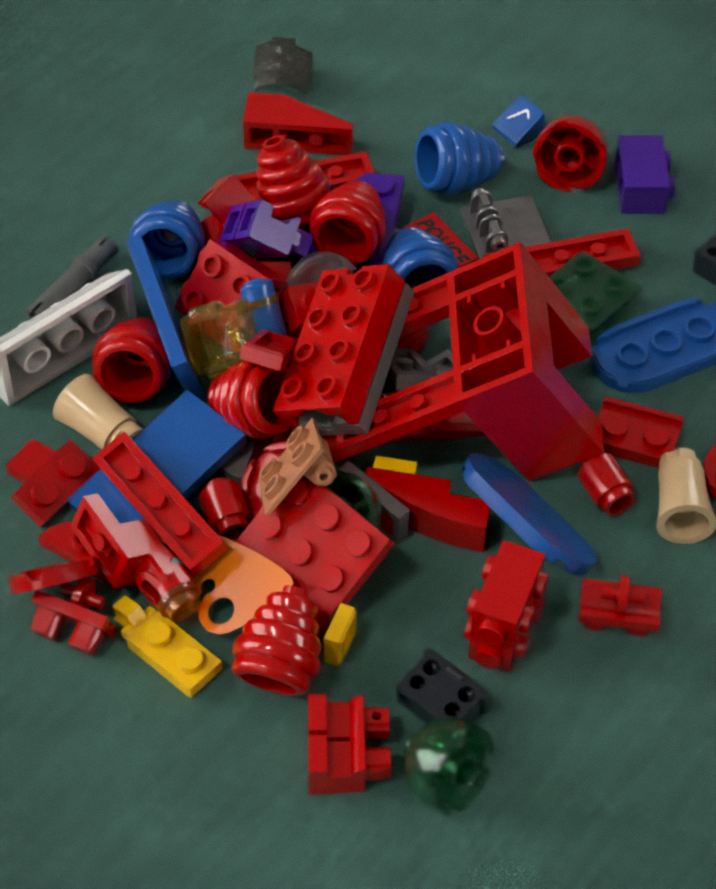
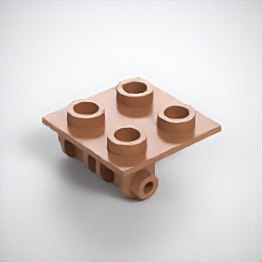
M313 418L305 427L298 426L291 433L286 442L287 448L278 459H270L260 472L259 485L264 511L267 516L274 511L302 476H305L319 486L331 484L336 477V469L333 465L329 445L320 436L316 420Z

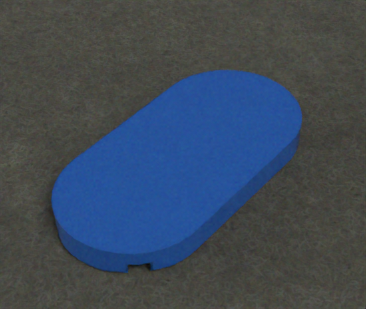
M684 299L604 330L596 339L592 350L591 365L594 373L599 380L610 388L625 393H643L716 365V303L713 302L711 306L702 303L703 299Z
M471 453L461 467L462 471H464L462 474L465 482L533 550L545 553V560L553 564L557 559L566 563L567 565L564 567V570L569 574L581 576L586 575L597 562L596 553L591 545L531 486L510 468L489 456L480 453Z

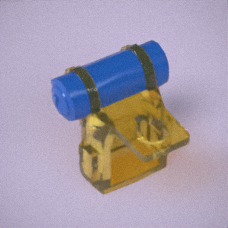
M252 279L240 289L241 299L226 305L219 300L193 307L189 310L188 315L180 320L186 348L196 375L206 374L208 378H215L234 364L244 362L245 360L239 359L243 344L263 329L289 336L279 304L280 298L278 292H275L272 279Z

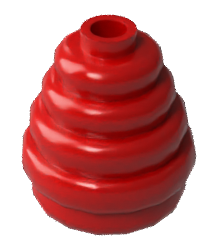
M283 135L273 136L263 142V149L256 158L259 164L256 170L258 200L262 199L274 205L271 217L279 221L297 217L301 218L298 226L300 228L310 224L311 211L317 202L326 193L330 192L331 183L327 175L321 171L319 164L310 158L306 150L300 149L297 141L285 139Z
M348 181L326 193L317 202L311 211L309 227L310 234L313 235V246L318 252H334L347 258L353 265L361 264L377 252L385 239L386 216L379 194L375 188L363 181Z
M136 317L116 324L99 337L92 352L94 378L113 399L122 403L135 404L149 400L166 386L172 373V368L155 321L148 318Z
M245 360L237 362L213 379L208 391L210 408L221 415L227 424L235 426L249 437L265 439L286 432L290 427L273 412V408L288 365L278 371Z
M285 585L282 591L272 592L266 597V604L261 605L255 611L254 618L244 624L242 634L233 643L232 654L235 659L232 662L231 670L236 678L256 688L280 695L302 696L310 690L311 681L319 675L321 670V662L318 656L322 650V645L317 637L320 633V626L315 619L318 609L308 599L310 594L308 591L296 586Z

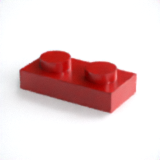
M70 439L10 499L41 528L67 502V499L100 468Z

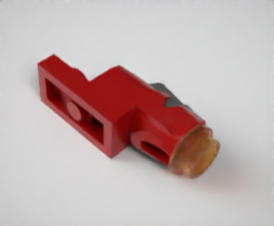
M98 493L83 496L70 528L90 556L95 557L96 564L113 588L136 584L149 603L156 607L163 617L170 618L174 623L190 618L201 605L196 582L188 569L183 566L182 561L161 541L147 521L135 520L120 524Z

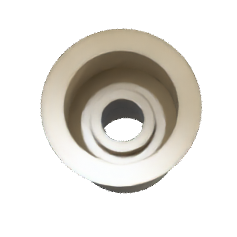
M91 374L81 375L71 381L60 393L53 407V417L55 420L77 431L101 450L124 431L133 440L143 430L136 423V419L125 411Z
M678 448L671 452H665L659 461L657 532L663 539L672 543L692 544L708 538L716 529V517L708 496L704 468L701 465L700 459L696 457L695 451L691 449Z

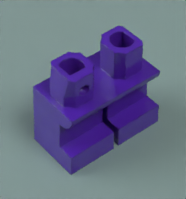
M260 199L231 206L219 241L232 243L246 254L259 260L274 257L288 260L292 255L300 258L306 257L313 240V235L298 228L301 218L297 217L281 221L272 218L274 205Z

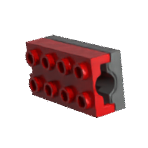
M390 264L362 266L355 274L349 268L322 271L273 408V412L289 427H292L293 430L298 426L305 427L313 418L316 420L320 436L368 434L415 293Z

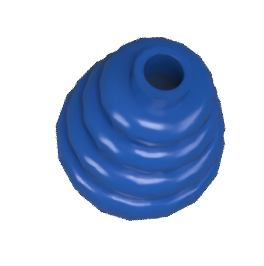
M443 121L436 126L431 125L422 130L416 142L414 156L415 170L420 184L427 191L445 196H453L460 191L465 192L485 182L486 179L489 180L495 177L505 160L502 147L498 145V142L493 137L473 130L469 126L459 125L450 121Z
M171 200L152 205L136 217L129 232V238L137 234L142 236L164 280L184 277L193 270L198 263L200 251L205 247V234L202 223L195 211L182 201Z
M414 227L403 228L390 238L383 264H390L410 288L458 269V260L449 246L436 236Z

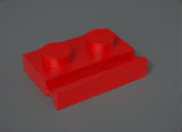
M607 396L604 397L603 405L598 415L601 422L604 453L658 469L661 456L665 452H671L676 449L684 417Z

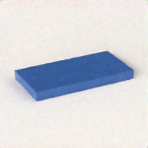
M137 234L130 237L126 243L171 368L185 391L189 390L201 401H207L208 397L163 275L142 236Z
M186 390L133 439L137 446L185 499H188L247 443L244 433L235 426L227 424L221 415L189 390ZM101 470L95 473L67 499L70 508L76 512L83 496L98 493L120 524L144 520Z

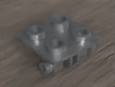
M478 188L472 192L470 206L460 207V212L478 259H481L483 254L497 252L518 242H521L524 247L551 242L532 195L493 202V197L489 191H486L484 188Z

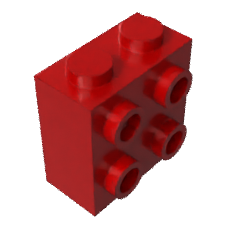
M210 239L208 244L200 251L198 263L189 280L183 284L180 290V297L174 308L229 348L242 350L243 344L247 342L245 333L252 329L246 309L276 300L282 294L288 282L232 243ZM256 278L272 279L276 292L274 295L249 303L248 300L243 302L240 289L245 283Z
M503 540L497 555H488L481 575V579L485 580L482 590H473L466 609V615L470 617L463 638L469 640L468 659L476 661L485 668L500 669L510 673L515 658L523 659L525 657L532 635L529 633L532 622L538 624L546 601L543 595L550 574L543 572L545 553Z

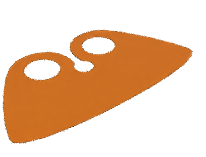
M218 535L224 541L228 550L196 577L189 571L196 582V588L189 595L190 600L183 607L172 611V613L183 612L189 609L199 598L202 592V583L207 579H212L215 581V588L212 592L205 595L198 611L199 621L206 630L220 635L242 627L248 620L254 618L255 611L261 605L266 604V597L270 593L282 591L285 585L293 586L294 582L292 577L283 568L268 558L237 542ZM219 598H228L234 604L233 616L223 624L213 623L208 616L211 604Z

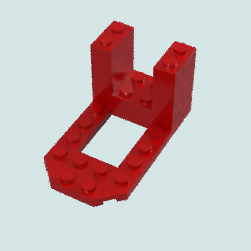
M515 243L411 288L415 293L400 338L449 317L453 361L452 370L379 399L368 434L321 436L329 445V451L334 464L465 412L529 481L604 454L600 419L558 371L592 357L588 325L522 243ZM292 427L286 432L273 436V443L287 441L294 431Z

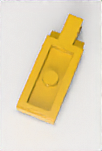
M126 595L112 605L115 613L114 620L123 627L121 635L127 640L128 648L187 697L192 698L222 670V661L159 610L156 611L155 608L148 606L143 611L139 604Z

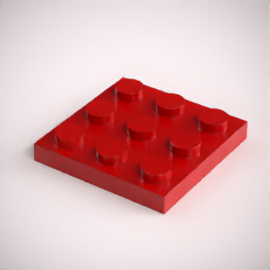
M305 476L301 477L269 516L265 514L263 506L236 540L237 543L254 550L283 568L292 577L293 586L302 588L310 593L308 599L318 609L315 619L320 626V633L317 636L319 640L327 632L340 603L349 604L396 544L327 486L316 485Z

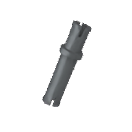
M101 235L83 255L77 254L71 260V266L35 302L25 309L27 318L29 320L50 308L54 303L60 302L80 290L87 282L92 283L99 277L98 271L113 256L119 253L117 244L110 238L104 243L107 236Z

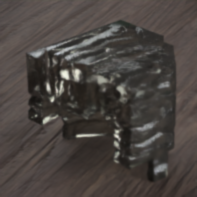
M272 37V40L256 46L253 65V80L256 92L263 87L275 85L297 89L304 95H307L308 89L312 90L313 53L297 46L296 38Z

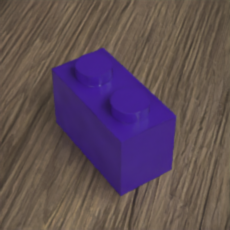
M618 135L614 164L620 214H665L668 199L674 198L675 179L674 176H668L671 169V152L664 148L663 135Z

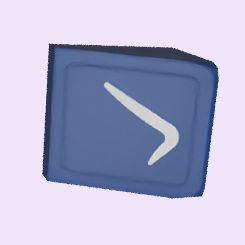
M521 95L493 123L492 128L516 148L540 134L544 127L545 114L524 95Z

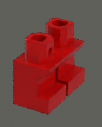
M308 694L309 795L365 792V781L391 778L390 747L365 748V739H389V708L364 707V695L355 696L350 699V702L326 701V694Z

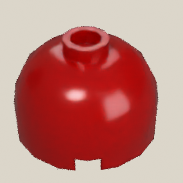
M562 116L552 120L540 132L533 148V158L537 166V174L547 185L562 192H571V188L580 189L584 187V190L591 187L601 177L607 162V141L602 130L591 120L581 116Z

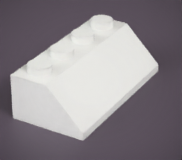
M128 269L105 274L0 337V398L8 406H11L92 356L99 337L116 324L137 317L132 273Z

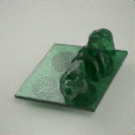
M580 251L549 277L586 322L590 337L595 329L605 325L608 320L615 316L616 311L621 307H626L630 300L643 289V286L584 251Z

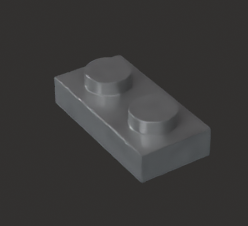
M396 348L386 379L395 390L400 391L435 377L437 373L413 348Z

